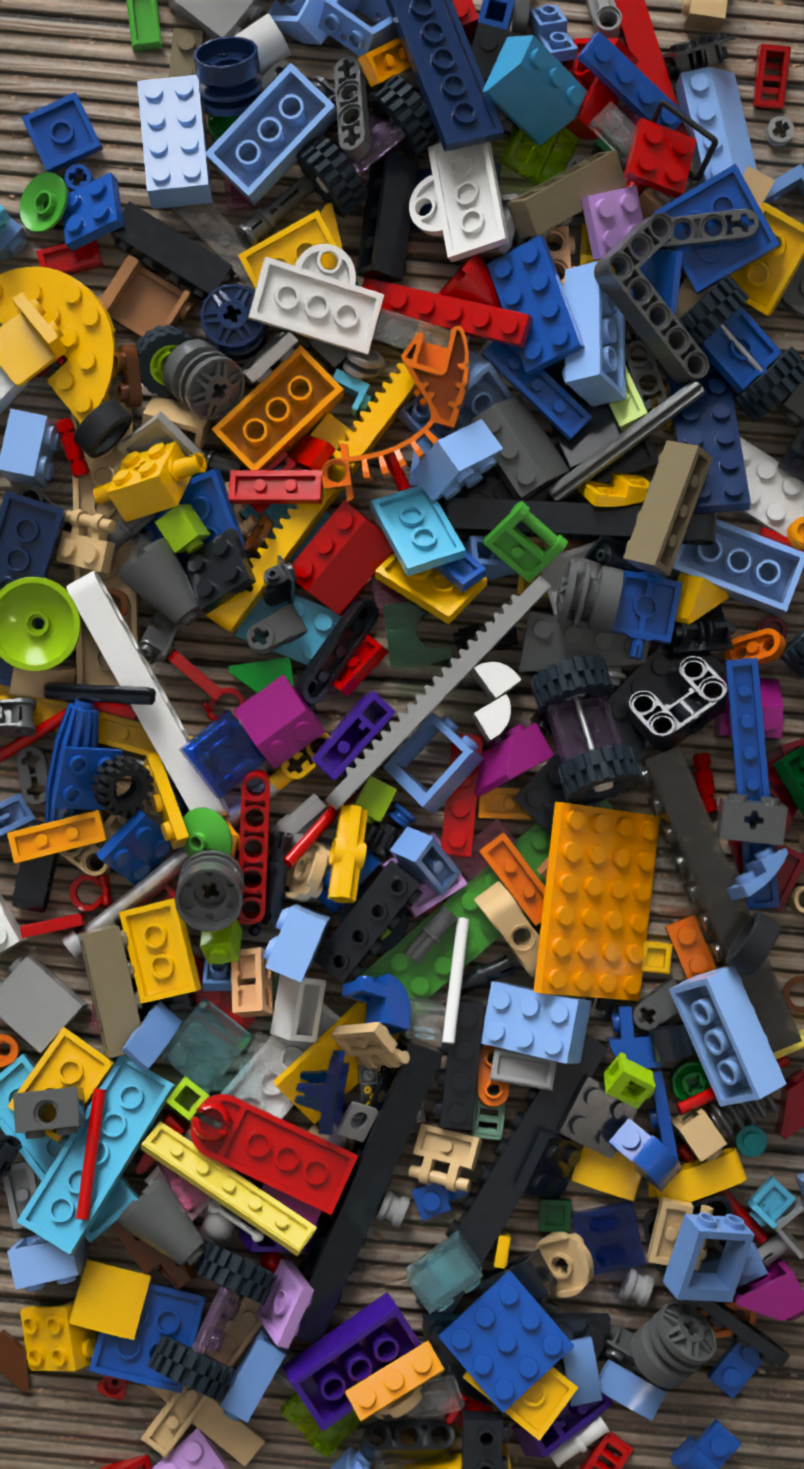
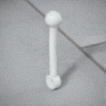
M216 1200L209 1201L207 1208L209 1212L219 1213L250 1234L253 1241L260 1242L263 1240L264 1234L260 1230H254L223 1209Z

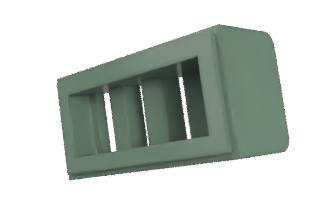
M476 1080L470 1135L477 1138L502 1140L505 1103L497 1108H489L483 1105L478 1098ZM487 1089L488 1093L492 1096L499 1093V1090ZM480 1108L497 1110V1116L480 1114ZM479 1121L496 1123V1128L478 1127Z

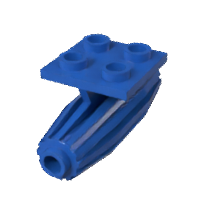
M75 699V703H68L55 737L46 782V823L80 815L83 809L107 810L93 796L95 792L92 791L91 785L97 783L92 778L94 774L100 775L101 772L97 770L100 765L103 768L107 766L104 762L109 758L115 762L114 756L120 755L122 757L123 751L121 749L98 748L99 709L94 707V702Z

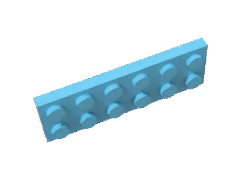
M22 1054L0 1073V1128L6 1136L11 1135L21 1141L22 1148L19 1151L42 1181L70 1135H66L61 1143H57L46 1134L43 1138L26 1139L25 1134L15 1133L14 1111L7 1106L13 1099V1094L18 1092L35 1068V1064L28 1055ZM123 1176L120 1177L85 1235L90 1243L110 1228L133 1200L136 1201L139 1198Z
M119 1056L99 1088L106 1090L89 1221L77 1220L76 1213L92 1101L85 1111L86 1127L77 1128V1134L69 1136L17 1222L73 1256L164 1107L165 1100L176 1086L149 1069L144 1072L127 1056Z

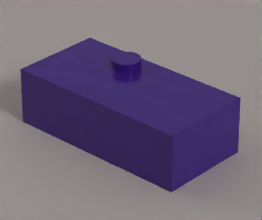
M386 1292L282 1367L291 1385L321 1430L324 1431L354 1410L345 1393L346 1390L415 1349L421 1343L393 1299Z

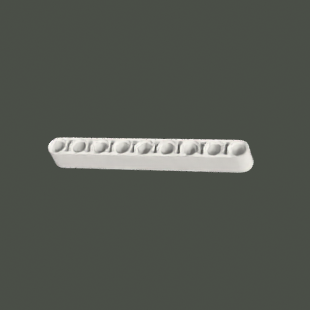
M92 571L67 585L68 593L74 600L81 617L119 685L155 689L156 701L153 705L131 704L188 809L191 811L195 808L205 807L214 810L221 817L230 813L222 794L148 661L140 652L138 643L101 577L96 571Z

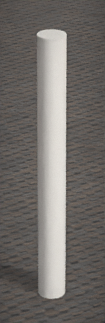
M458 918L456 924L442 1043L455 1044L470 921L467 918Z

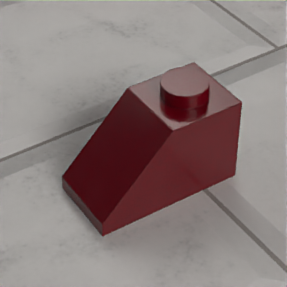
M802 1069L789 1075L786 1079L788 1083L782 1086L775 1131L784 1140L804 1127V1071Z

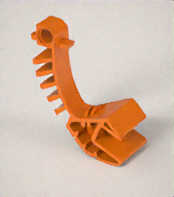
M461 326L453 327L448 348L425 342L423 333L419 332L401 355L404 366L417 386V389L414 391L417 398L423 396L419 401L420 405L430 408V421L409 439L394 447L374 453L350 456L349 446L340 443L342 458L331 459L322 468L323 489L345 488L347 502L349 503L355 500L351 464L362 463L365 482H372L374 477L369 462L379 460L382 475L386 479L392 476L385 459L386 457L395 454L401 469L405 471L409 469V466L401 451L412 446L421 461L425 454L417 442L426 436L434 445L439 440L430 432L435 425L455 431L460 417V410H462L467 397L466 392H468L470 379L468 345ZM336 465L343 466L345 469V477L340 482H332L329 477L331 468Z

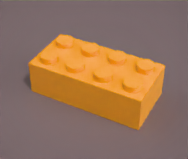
M300 345L289 358L282 362L211 430L215 438L246 470H263L283 451L287 453L328 412L345 398L344 389Z

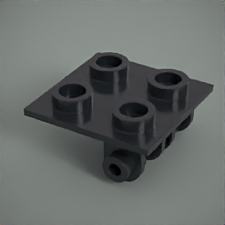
M715 32L698 37V44L694 40L671 45V52L662 54L663 57H670L671 62L667 63L669 75L678 77L682 72L691 71V69L697 70L695 52L700 68H706V65L709 67L723 63V60L728 58V52L725 46L721 47V43L734 40L736 36L726 37L725 32Z
M720 604L690 625L675 621L671 639L674 654L733 650L734 647L730 635L735 634V623L729 622L727 619L725 620Z

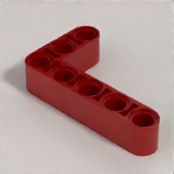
M251 769L243 778L239 864L244 875L248 871H257L261 875V879L254 883L248 882L244 877L243 905L248 901H254L259 904L260 909L250 913L242 905L237 917L239 924H256L260 922L264 917L266 907L271 782L268 774L261 769ZM257 778L262 780L265 784L264 789L259 792L250 790L247 783L251 779ZM256 809L263 813L264 818L259 822H251L246 814L248 811ZM250 840H256L261 843L263 848L253 853L248 851L245 845Z

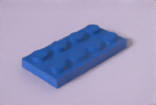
M539 235L487 264L502 308L529 314L533 318L524 348L517 347L527 374L533 375L585 348L544 237Z

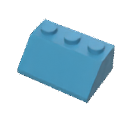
M534 35L507 37L482 92L536 145H542L576 118L587 90Z

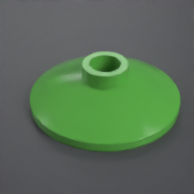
M45 172L34 177L26 186L20 201V217L25 227L37 233L46 232L52 229L62 218L68 202V190L60 176L55 173Z
M199 807L189 811L183 817L189 835L183 848L189 858L203 850H218L231 855L233 848L232 834L226 821L217 812L209 808Z

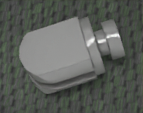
M369 350L366 356L349 351L347 355L349 360H345L342 368L348 374L359 379L375 378L384 371L386 361L382 355L374 350Z

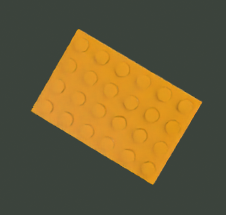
M555 802L533 992L640 1001L643 976L641 962L644 957L643 944L647 940L660 816Z

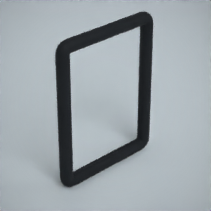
M661 100L653 114L652 122L657 123L664 107L712 142L697 175L689 170L688 177L694 181H700L718 145V139L669 102Z

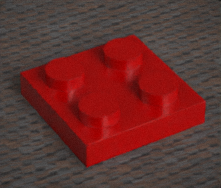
M641 118L636 124L623 178L678 198L685 191L697 139Z

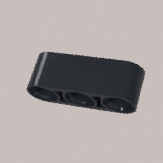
M33 819L30 822L29 827L44 824L46 822ZM59 853L20 863L12 898L13 907L39 913L45 912Z
M683 1021L648 1030L654 1062H668L697 1055Z
M443 1420L375 1421L366 1426L360 1440V1449L365 1457L372 1460L438 1459L448 1453L454 1441L455 1433L453 1427ZM440 1434L445 1439L446 1444L437 1445L433 1442L431 1435ZM371 1435L379 1436L383 1440V1445H372L368 1437ZM409 1435L413 1438L415 1444L411 1446L405 1445L401 1442L399 1436Z

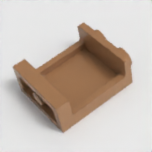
M128 254L100 298L113 322L141 338L145 335L146 331L152 330L159 325L161 327L172 325L177 328L182 319L187 320L195 306L191 292L188 290L183 292L142 267L140 261Z

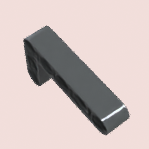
M656 213L637 223L597 262L594 268V277L672 379L677 383L683 384L704 377L709 370V360L639 269L671 238L674 232L672 219L665 213ZM652 226L654 227L656 234H654ZM632 246L635 248L636 254L633 252ZM611 264L614 266L616 274L613 273ZM631 290L635 294V299L631 295ZM650 314L653 317L654 324L650 320ZM688 363L691 367V372L688 369Z

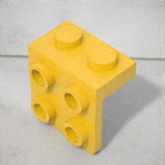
M23 292L13 298L20 313L0 327V366L16 386L24 385L67 352L60 340L64 336L62 331L53 320L47 323L42 317L46 312L35 298L29 301Z
M74 1300L61 1306H27L21 1309V1322L30 1370L77 1371L91 1364L97 1341V1331L68 1323Z

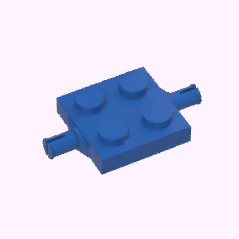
M624 570L619 605L610 632L625 635L632 639L629 658L642 660L645 642L654 641L668 645L671 643L683 582L670 580L659 573L650 571L636 573Z

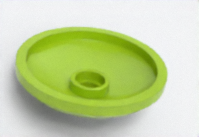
M25 577L7 584L0 590V657L22 670L42 671L61 664L72 654L81 634V615L74 600L63 586L42 577ZM38 617L44 621L42 629H38L35 626V620Z

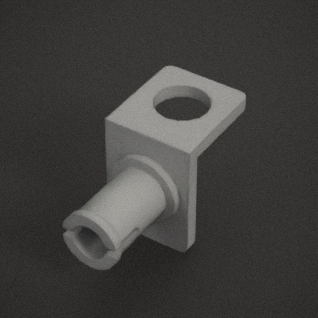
M354 1101L350 1103L345 1115L326 1110L324 1116L332 1128L327 1141L344 1148L349 1138L364 1142L379 1113L378 1110ZM363 1112L367 1116L366 1121L357 1127L352 1117L357 1113Z
M800 1197L796 1198L775 1221L778 1224L775 1228L776 1235L760 1248H757L761 1259L765 1260L764 1263L768 1267L787 1250L794 1251L801 1260L804 1259L803 1247L785 1227L787 1223L804 1211V1204Z

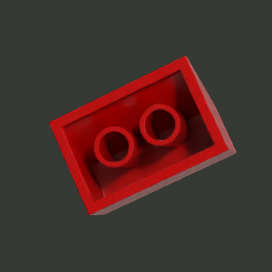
M575 38L574 43L578 48L577 57L591 38ZM607 38L635 66L637 65L639 60L619 38ZM578 58L564 61L563 66L587 90V93L576 118L563 127L561 131L578 139L598 140L604 133L620 98Z
M344 500L291 565L297 577L296 582L339 616H342L375 576V570L394 551L382 529L357 507Z

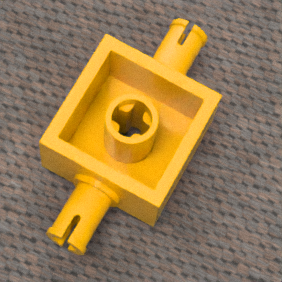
M177 441L165 445L158 443L147 451L141 453L134 451L126 455L118 472L113 476V481L95 486L93 496L99 505L112 501L125 522L178 506L192 475L205 472L207 462L200 452L186 457Z

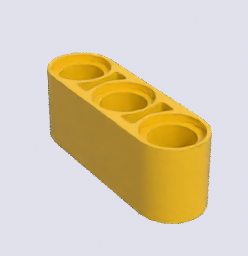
M727 1148L711 1161L705 1159L700 1162L697 1159L681 1165V1169L662 1192L655 1186L653 1187L659 1202L661 1197L691 1203L741 1184L747 1180V1176L737 1149Z

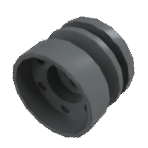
M188 340L178 345L168 356L163 368V381L167 391L200 418L214 420L226 416L239 404L245 391V377L242 369L232 359L204 340Z
M570 559L566 570L561 576L555 603L557 607L556 622L565 624L569 611H572L571 625L577 627L582 615L586 614L588 615L589 630L609 634L619 605L624 570L602 566L597 578H592L591 563L585 562L581 575H578L579 560Z
M203 850L192 855L183 864L178 878L175 893L176 909L181 919L192 928L204 932L219 931L230 926L239 916L243 905L244 872L238 861L229 854L218 850ZM212 882H215V883H216V884H213L211 887L206 886V885H210Z
M680 1300L670 1301L633 1334L630 1343L631 1354L638 1369L652 1383L665 1389L679 1387L714 1356L717 1347L715 1333L708 1320L699 1310H694Z

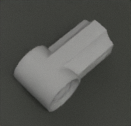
M585 0L594 26L593 35L600 31L606 38H619L622 13L616 7L615 1ZM608 22L614 26L607 28L601 24Z
M313 793L293 813H288L269 830V833L273 838V834L276 831H284V836H287L288 832L294 835L291 846L292 850L328 807Z

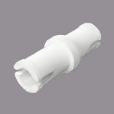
M598 1415L549 1455L559 1468L580 1451L582 1453L588 1450L587 1446L610 1432L601 1416Z

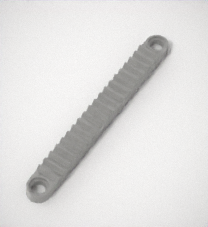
M540 575L520 596L512 594L509 599L510 605L504 603L500 609L501 614L496 612L493 614V623L486 622L483 626L484 632H476V641L469 639L466 644L467 650L460 649L458 651L459 659H450L449 665L451 668L442 667L440 671L442 678L434 676L432 678L434 686L425 685L423 689L425 695L417 694L415 696L416 705L408 703L406 705L408 713H398L399 723L391 721L389 723L391 731L382 730L380 732L382 740L374 739L372 741L374 749L369 750L365 748L363 750L365 758L354 759L356 767L346 768L348 776L326 798V801L337 811L543 597L552 585Z

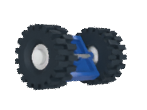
M728 274L678 320L705 353L709 362L738 393L733 398L734 402L752 422H755L766 415L779 402L783 401L787 395L792 393L804 381V359L793 347H790L783 353L744 310L742 305L749 297Z

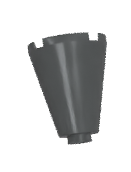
M161 538L143 548L145 553L138 558L133 555L122 566L118 575L123 583L175 625L183 623L184 626H188L200 616L198 613L200 608L177 554L174 553L167 540Z
M160 1176L142 1191L143 1195L128 1205L117 1219V1222L121 1225V1228L180 1266H183L186 1262L192 1266L203 1255L204 1251L201 1247L205 1242L169 1182Z

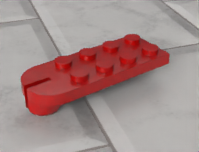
M214 1095L200 1104L196 1109L198 1113L222 1124L220 1129L193 1116L190 1128L191 1138L196 1148L202 1154L322 1212L332 1215L359 1155L232 1095Z

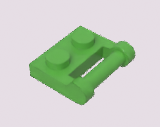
M520 501L513 507L510 514L484 538V545L529 583L565 549L568 541L562 535L557 536L529 512L530 508L523 501ZM520 521L549 545L544 551L515 527Z

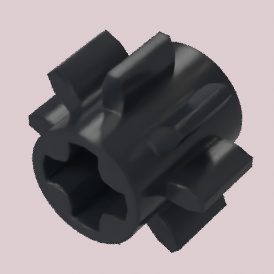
M381 821L378 828L372 825L365 837L371 841L368 849L388 859L391 854L389 850L398 840L402 831Z

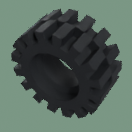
M120 755L114 756L115 762L108 758L104 761L107 765L105 768L101 765L97 768L101 772L100 775H93L92 780L97 783L91 785L92 791L95 792L93 794L94 798L113 815L117 816L119 814L121 817H127V812L131 815L137 814L135 808L144 809L145 806L142 802L144 800L149 802L152 798L147 794L154 791V787L150 784L154 782L153 777L149 775L151 772L134 758L132 759L126 755L123 758ZM125 776H131L132 782L129 789L124 794L115 796L114 788L116 783Z

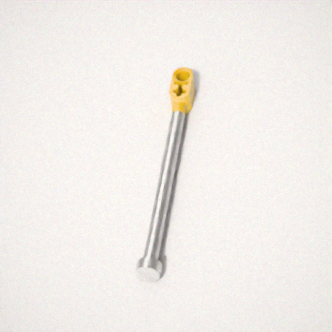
M324 733L318 738L327 739L329 735ZM313 742L306 746V751L311 757L315 755L311 748ZM300 751L297 752L269 776L271 782L270 799L293 780L304 779L318 766L315 763L311 765L307 759L301 765L303 769L301 773L296 771L290 773L288 769L291 768V763L289 761L293 758L299 761L305 756ZM262 781L252 791L259 792L265 787L264 782ZM241 799L229 808L230 813L222 817L231 824L233 829L240 824ZM256 809L248 811L246 816L249 817ZM181 847L80 931L73 927L62 936L61 939L71 954L77 960H83L78 933L113 924L116 925L121 921L119 912L137 908L178 875L183 864L189 859L184 848Z

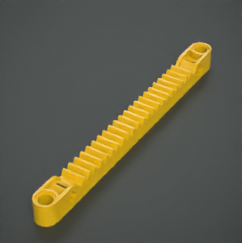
M421 325L415 334L416 336L419 332H422L425 342L448 348L451 331ZM397 363L396 373L391 372L389 374V383H382V393L376 391L375 402L369 401L367 403L368 412L361 411L360 422L354 420L353 431L347 430L345 432L346 441L339 440V451L335 450L331 459L342 458L340 443L349 446L350 456L365 455L369 447L370 452L373 450L397 418L396 415L399 410L410 401L414 391L417 389L404 364ZM362 463L351 464L352 475L355 474ZM336 465L331 468L329 477L332 482H340L344 479L345 469L343 466ZM343 488L334 490L323 489L322 504H295L296 510L288 508L289 520L281 518L279 521L282 529H272L275 539L266 537L265 544L267 549L260 547L257 549L260 559L250 558L253 567L252 572L256 579V582L251 585L252 591L245 590L243 593L241 591L206 614V616L227 632L233 634L264 595V572L277 565L278 555H281L285 564L288 563Z

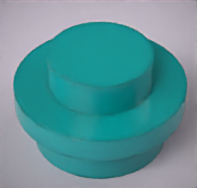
M746 1125L744 1130L740 1129L737 1132L735 1143L743 1155L756 1157L766 1149L767 1137L761 1128L755 1125Z

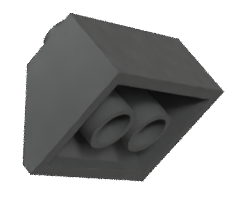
M520 395L496 403L470 420L469 425L482 419L502 446L503 450L495 458L497 463L493 467L515 500H527L570 472V469Z

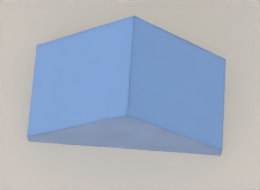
M21 793L0 802V841L8 837L7 833L17 831L29 824L33 819H36Z

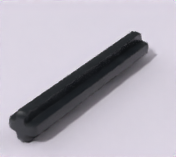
M49 682L44 686V697L50 700L75 701V699H78L79 701L140 705H153L156 701V691L150 687Z

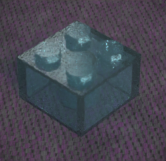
M204 998L159 1056L209 1094L254 1036L207 998Z
M459 1230L407 1267V1282L429 1314L436 1309L438 1312L447 1309L453 1304V1297L461 1291L468 1293L475 1289L481 1283L479 1279L483 1276L479 1259Z

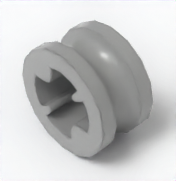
M785 116L773 118L765 129V137L769 144L776 147L786 145L794 134L793 122ZM776 125H780V129L782 126L786 129L783 135L784 138H779V134L777 137L773 134Z

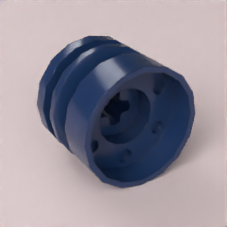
M235 36L220 37L201 44L194 51L196 75L200 80L199 93L201 94V105L207 113L223 117L239 116L264 91L262 76L258 73L260 71L258 47L252 40Z
M235 283L222 285L211 291L203 302L200 316L207 341L233 361H240L253 357L266 344L269 329L266 324L248 319L255 292L247 286ZM235 314L238 321L232 323L230 315Z

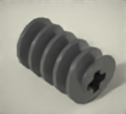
M771 1094L759 1100L720 1107L719 1103L717 1107L712 1101L706 1104L708 1116L721 1135V1130L723 1129L730 1135H733V1124L744 1130V1119L746 1118L753 1125L756 1124V1113L766 1119V1108L768 1107L775 1114L778 1113Z

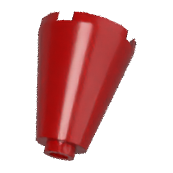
M479 254L470 256L438 293L502 308L488 266Z

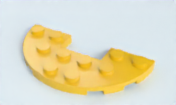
M23 267L0 274V323L2 325L20 313L13 298L23 292L29 301L35 298L46 312L42 316L46 322L49 323L53 320L64 334L60 340L67 350L64 355L68 361L47 382L81 424L96 407L108 401L110 397L108 392L113 377L117 376L114 353L118 352L116 351L114 337L116 332L109 313L92 290L61 271L45 267Z

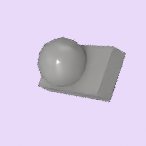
M495 1048L490 1081L553 1091L557 1062Z
M221 1204V1207L223 1209H225L238 1219L240 1218L238 1215H236L235 1213H233ZM208 1211L199 1234L202 1239L225 1249L236 1225L219 1213Z

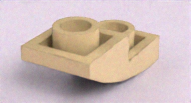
M57 665L42 671H27L14 667L9 694L45 698L44 686L48 682L74 684L76 667Z

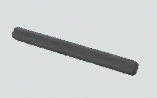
M692 380L550 486L547 491L555 502H561L704 395L705 391L698 381Z

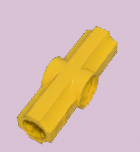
M342 805L340 807L336 838L333 839L329 856V865L332 866L327 899L333 902L354 903L356 901L359 874L364 866L367 849L366 843H364L368 810L361 806Z

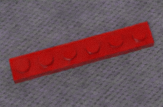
M366 277L362 284L363 288L384 294L379 315L447 331H452L455 326H461L465 335L519 348H524L533 321L529 314Z

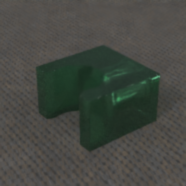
M412 601L383 605L391 670L449 663L452 658L450 647L429 648L421 643L416 633L419 623L425 617L433 614Z

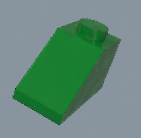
M290 657L229 666V672L256 693L283 674L295 688Z

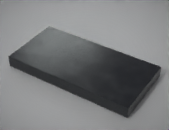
M565 358L544 368V370L592 416L591 420L570 441L550 423L570 471H572L619 436L622 431L609 403L592 407L565 383L562 375V370L565 366Z

